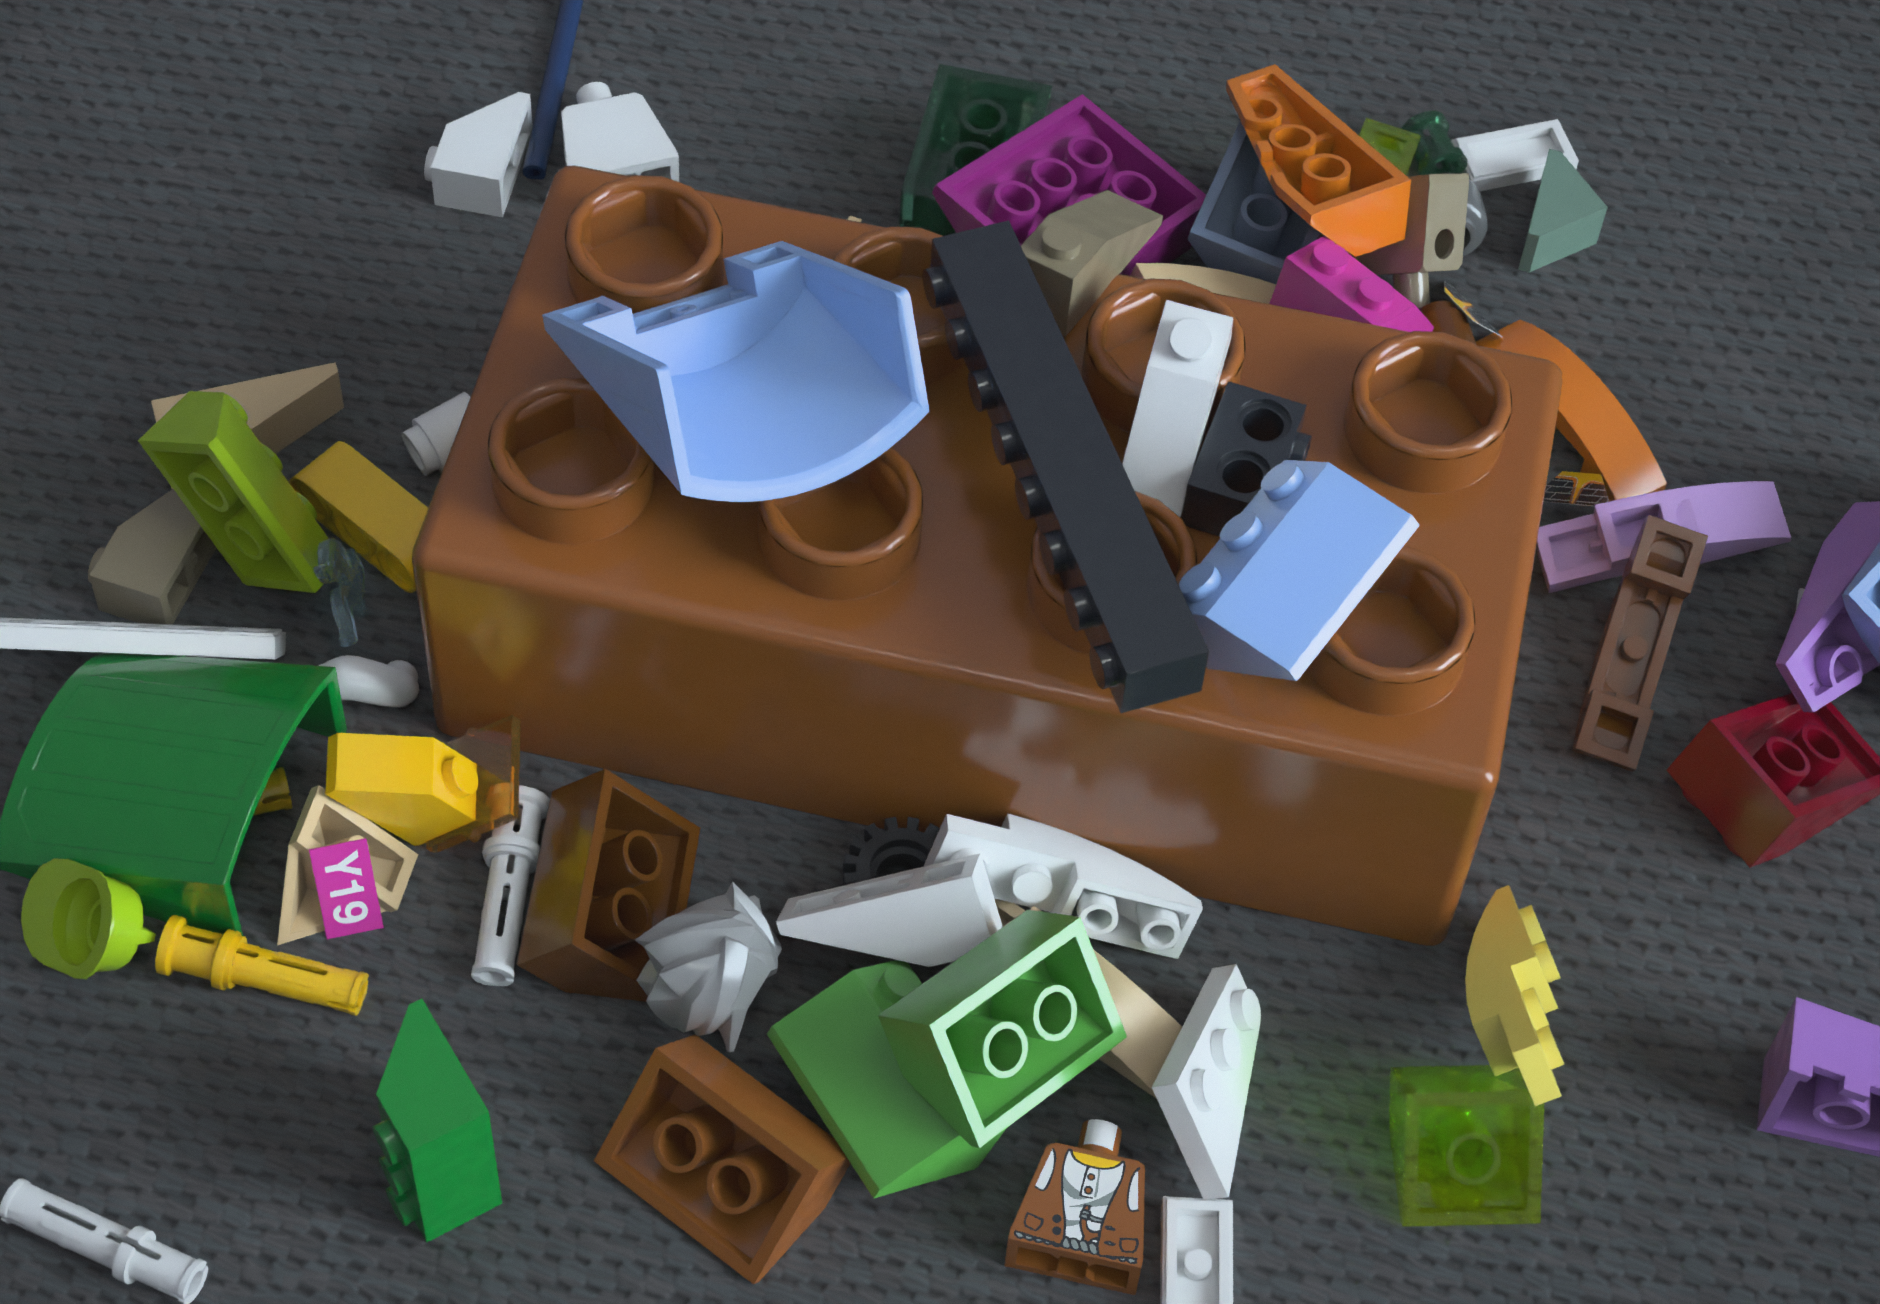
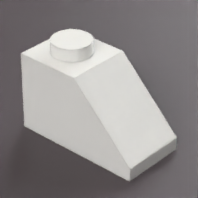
M517 92L446 124L438 147L431 146L429 148L424 168L425 180L432 182L435 205L503 217L528 148L533 126L530 94Z

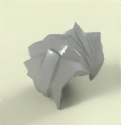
M732 882L724 895L699 902L678 914L667 917L635 939L645 948L650 958L636 981L648 995L646 1002L654 1014L670 1027L677 1028L682 1033L693 1030L697 1036L711 1034L718 1029L723 1037L727 1052H734L747 1010L766 978L777 973L778 956L782 950L781 943L762 914L759 898L755 895L748 897Z

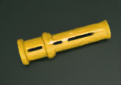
M177 915L171 916L167 921L160 937L155 958L156 973L170 976L174 971L208 979L211 981L213 988L223 991L226 988L232 989L237 984L311 1004L334 1008V1010L346 1012L357 1016L360 1012L369 982L367 980L369 977L368 973L346 968L342 969L280 951L264 949L248 944L247 938L242 936L239 931L228 929L224 934L196 928L187 925L186 918Z

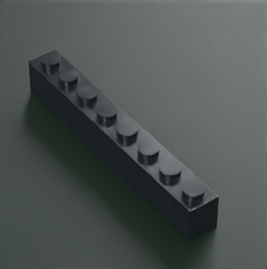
M1009 220L932 239L930 268L924 269L922 273L927 300L933 309L941 307L946 319L945 334L949 350L955 360L964 359L969 370L968 387L972 402L978 412L987 411L993 424L991 427V437L995 454L1001 465H1011L1016 476L1015 493L1020 511L1026 520L1034 518L1040 530L1039 545L1044 565L1050 575L1059 573L1066 589L1064 592V603L1070 624L1076 632L1084 630L1091 645L1089 658L1096 683L1102 690L1110 688L1120 713L1202 691L1209 650Z

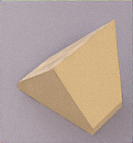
M320 785L311 788L288 845L277 946L325 931L309 849L366 838L381 913L398 910L418 854L367 818L325 795V789Z

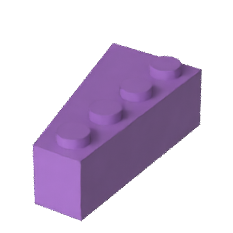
M1796 997L1764 1058L1757 1130L1880 1157V1026Z

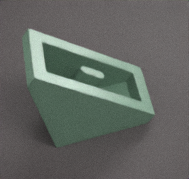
M1549 149L1518 270L1532 272L1597 244L1608 207L1561 151Z

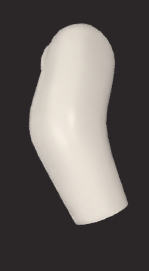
M346 655L318 665L336 667L342 701L351 700L379 706L404 707L412 703L419 693L417 670L413 665L403 660H395L384 664L359 656Z

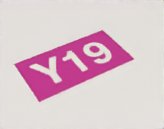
M367 839L309 849L327 939L384 928Z

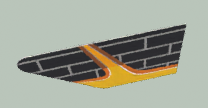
M1445 280L1444 292L1472 321L1503 337L1451 283Z
M1562 471L1546 485L1543 502L1595 506L1596 504L1608 502L1609 499L1601 474Z

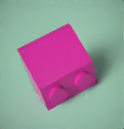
M1325 235L1286 257L1269 303L1407 332H1433L1434 326L1415 304Z

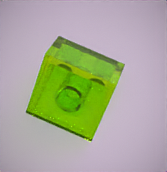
M1490 1065L1390 1067L1389 1134L1400 1222L1403 1227L1535 1224L1541 1222L1545 1103L1538 1106L1534 1105L1519 1068L1494 1076Z

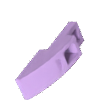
M1729 482L1663 490L1596 504L1594 514L1539 527L1536 551L1548 593L1623 575L1637 536L1648 515L1708 535L1700 564L1790 542L1791 535L1774 482Z

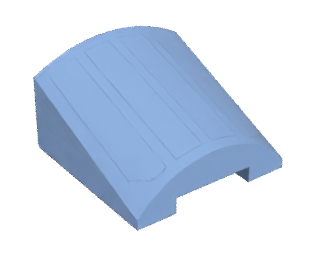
M784 241L724 258L727 285L632 314L631 308L601 296L542 314L546 332L681 495L716 501L754 502L789 497L822 487L853 473L879 457L904 437L929 412L911 297L908 290Z

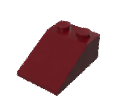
M1793 693L1711 719L1666 770L1681 787L1686 800L1702 811L1723 836V841L1728 849L1736 856L1742 858L1749 868L1786 854L1880 795V757L1831 702L1815 712H1803Z

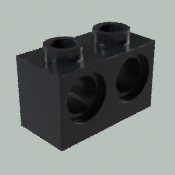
M1228 381L1187 483L1182 520L1185 525L1220 536L1224 525L1234 516L1240 514L1261 489L1262 479L1272 468L1284 460L1306 461L1312 440V435L1301 432L1307 405Z

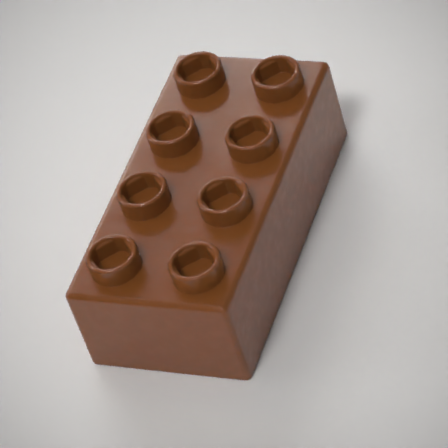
M576 165L565 166L558 170L549 188L413 548L412 564L434 715L437 727L442 733L462 739L869 826L875 823L877 828L884 829L886 818L896 817L898 828H907L908 817L919 819V831L925 832L930 823L941 828L946 814L1002 827L1007 814H1012L1061 829L1109 848L1160 874L1193 896L1425 946H1435L1446 939L1500 776L1562 389L1561 369L1555 363L1547 359L1477 346L1472 342L1445 332H1407L1212 293L1205 288L1183 280L1142 279L1122 274L1117 275L1097 301L1066 337L1063 336L1122 464L1165 302L1169 300L1233 317L1231 341L1200 451L1228 381L1302 403L1307 406L1301 432L1312 435L1306 461L1331 463L1411 514L1419 524L1416 531L1297 681L1213 670L1206 667L1202 691L1120 713L1110 688L1102 690L1096 683L1089 658L1091 645L1084 630L1076 632L1070 624L1064 603V592L1066 589L1059 573L1050 575L1044 565L1039 545L1041 533L1034 518L1026 520L1020 511L1015 493L1016 476L1011 465H1001L995 454L991 437V427L993 424L987 411L978 412L972 402L968 387L969 370L964 359L955 360L949 350L945 334L946 319L941 307L933 309L927 300L922 273L924 269L930 268L932 239L942 237V235L923 228L893 226L886 228L696 190L691 186L663 176H626ZM779 241L787 242L908 290L911 297L929 412L892 447L853 473L830 484L798 495L754 502L716 501L681 495L546 332L542 314L601 296L631 308L632 314L721 287L728 284L724 258ZM1135 491L1179 585L1181 578L1191 568L1202 562L1219 541L1220 536L1186 526L1182 520V515L1180 518L1160 500Z

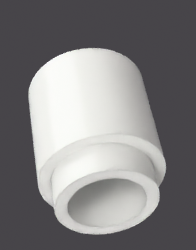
M466 392L413 419V427L402 432L404 444L411 458L425 476L436 470H439L442 474L470 400V396Z

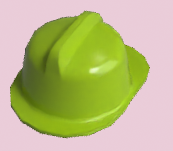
M54 858L43 864L30 879L23 898L21 924L24 941L31 955L43 965L67 974L72 978L88 979L96 972L118 970L131 961L139 944L155 941L156 933L143 926L141 899L139 894L130 885L105 876L94 868L70 859Z

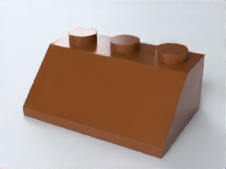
M696 1034L655 1048L594 1159L595 1163L753 1285L758 1283L825 1209L851 1164L834 1137Z

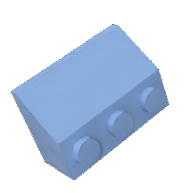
M1284 460L1272 468L1262 479L1261 489L1245 509L1224 525L1220 532V539L1200 564L1191 568L1179 582V588L1209 650L1206 667L1213 670L1297 681L1419 527L1415 518L1329 462Z

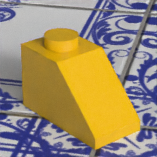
M336 733L328 737L325 795L408 843L420 846L477 821L478 764L434 737Z

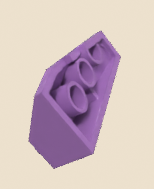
M1880 501L1854 503L1823 542L1775 663L1803 712L1819 710L1860 684L1864 674L1880 666L1856 631L1842 598L1844 591L1880 542Z

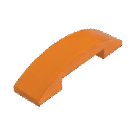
M1518 320L1498 330L1503 337L1492 333L1476 341L1477 346L1547 359L1561 369L1562 389L1556 428L1584 458L1580 472L1602 475L1609 501L1665 490L1667 482L1648 444L1626 410L1601 379L1563 343L1546 331L1523 320Z

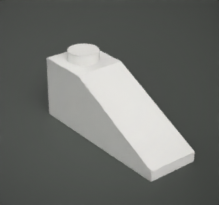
M1166 300L1146 369L1122 465L1134 491L1160 500L1181 518L1187 483L1198 458L1231 341L1233 317Z
M981 853L789 898L776 921L780 935L927 967L949 962L950 964L1003 927Z

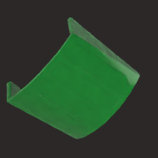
M101 653L91 658L77 669L58 691L39 721L24 751L13 778L0 820V869L31 879L43 864L52 859H70L94 868L105 876L130 885L140 896L143 915L167 922L171 916L177 915L186 918L187 925L220 934H224L228 929L241 932L243 936L230 886V878L241 845L265 786L295 729L298 727L327 737L336 733L346 732L347 726L336 667L126 653Z

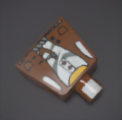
M1087 1120L1082 1123L1077 1147L1056 1142L1046 1146L1010 1228L1004 1266L1136 1295L1144 1248L1145 1165L1137 1160L1118 1156L1123 1132L1117 1125L1104 1120Z

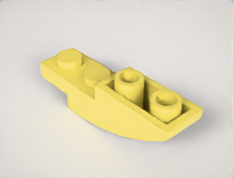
M1507 885L1495 891L1483 911L1474 932L1467 958L1465 977L1466 999L1472 1025L1494 1076L1519 1068L1534 1105L1538 1106L1562 1096L1552 1069L1564 1065V1062L1545 1015L1558 1009L1549 983L1561 977L1532 905L1519 909L1510 886Z

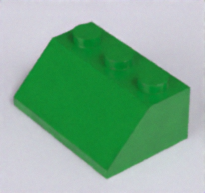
M421 998L409 1004L376 1092L382 1122L372 1126L384 1154V1156L379 1158V1161L390 1184L386 1188V1193L392 1208L404 1227L415 1221L425 1241L429 1242L502 1204L489 1111Z

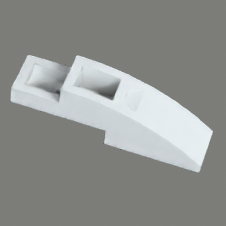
M946 814L924 866L981 853L995 899L1031 908L1035 906L1040 910L1051 913L1081 917L1089 938L1175 959L1179 958L1203 910L1201 900L1144 865L1078 835L1012 814H1007L1002 827Z

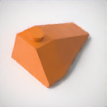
M1276 64L1227 80L1226 91L1275 194L1310 226L1355 257L1405 239L1411 179Z

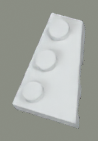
M1237 964L1212 968L1152 1086L1153 1092L1203 1200L1226 1198L1230 1194L1261 1023V1010L1258 998L1253 990L1247 989Z

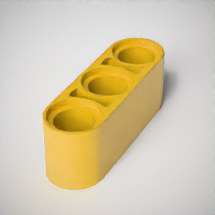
M342 441L336 442L289 480L290 485L295 492L303 495L313 505L317 512L316 520L405 592H415L416 584L412 553L428 507L353 447Z

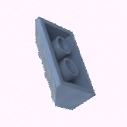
M1240 121L1187 240L1208 268L1230 271L1277 284L1286 257L1319 239L1321 233L1310 226L1275 194Z

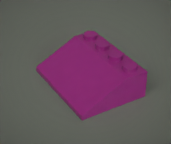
M1083 94L935 185L932 192L956 233L1009 220L1020 245H1022L1049 214L1109 190L1163 215L1162 225L1120 273L1127 276L1131 275L1136 263H1171L1190 250L1192 245L1187 239L1206 197L1205 193Z

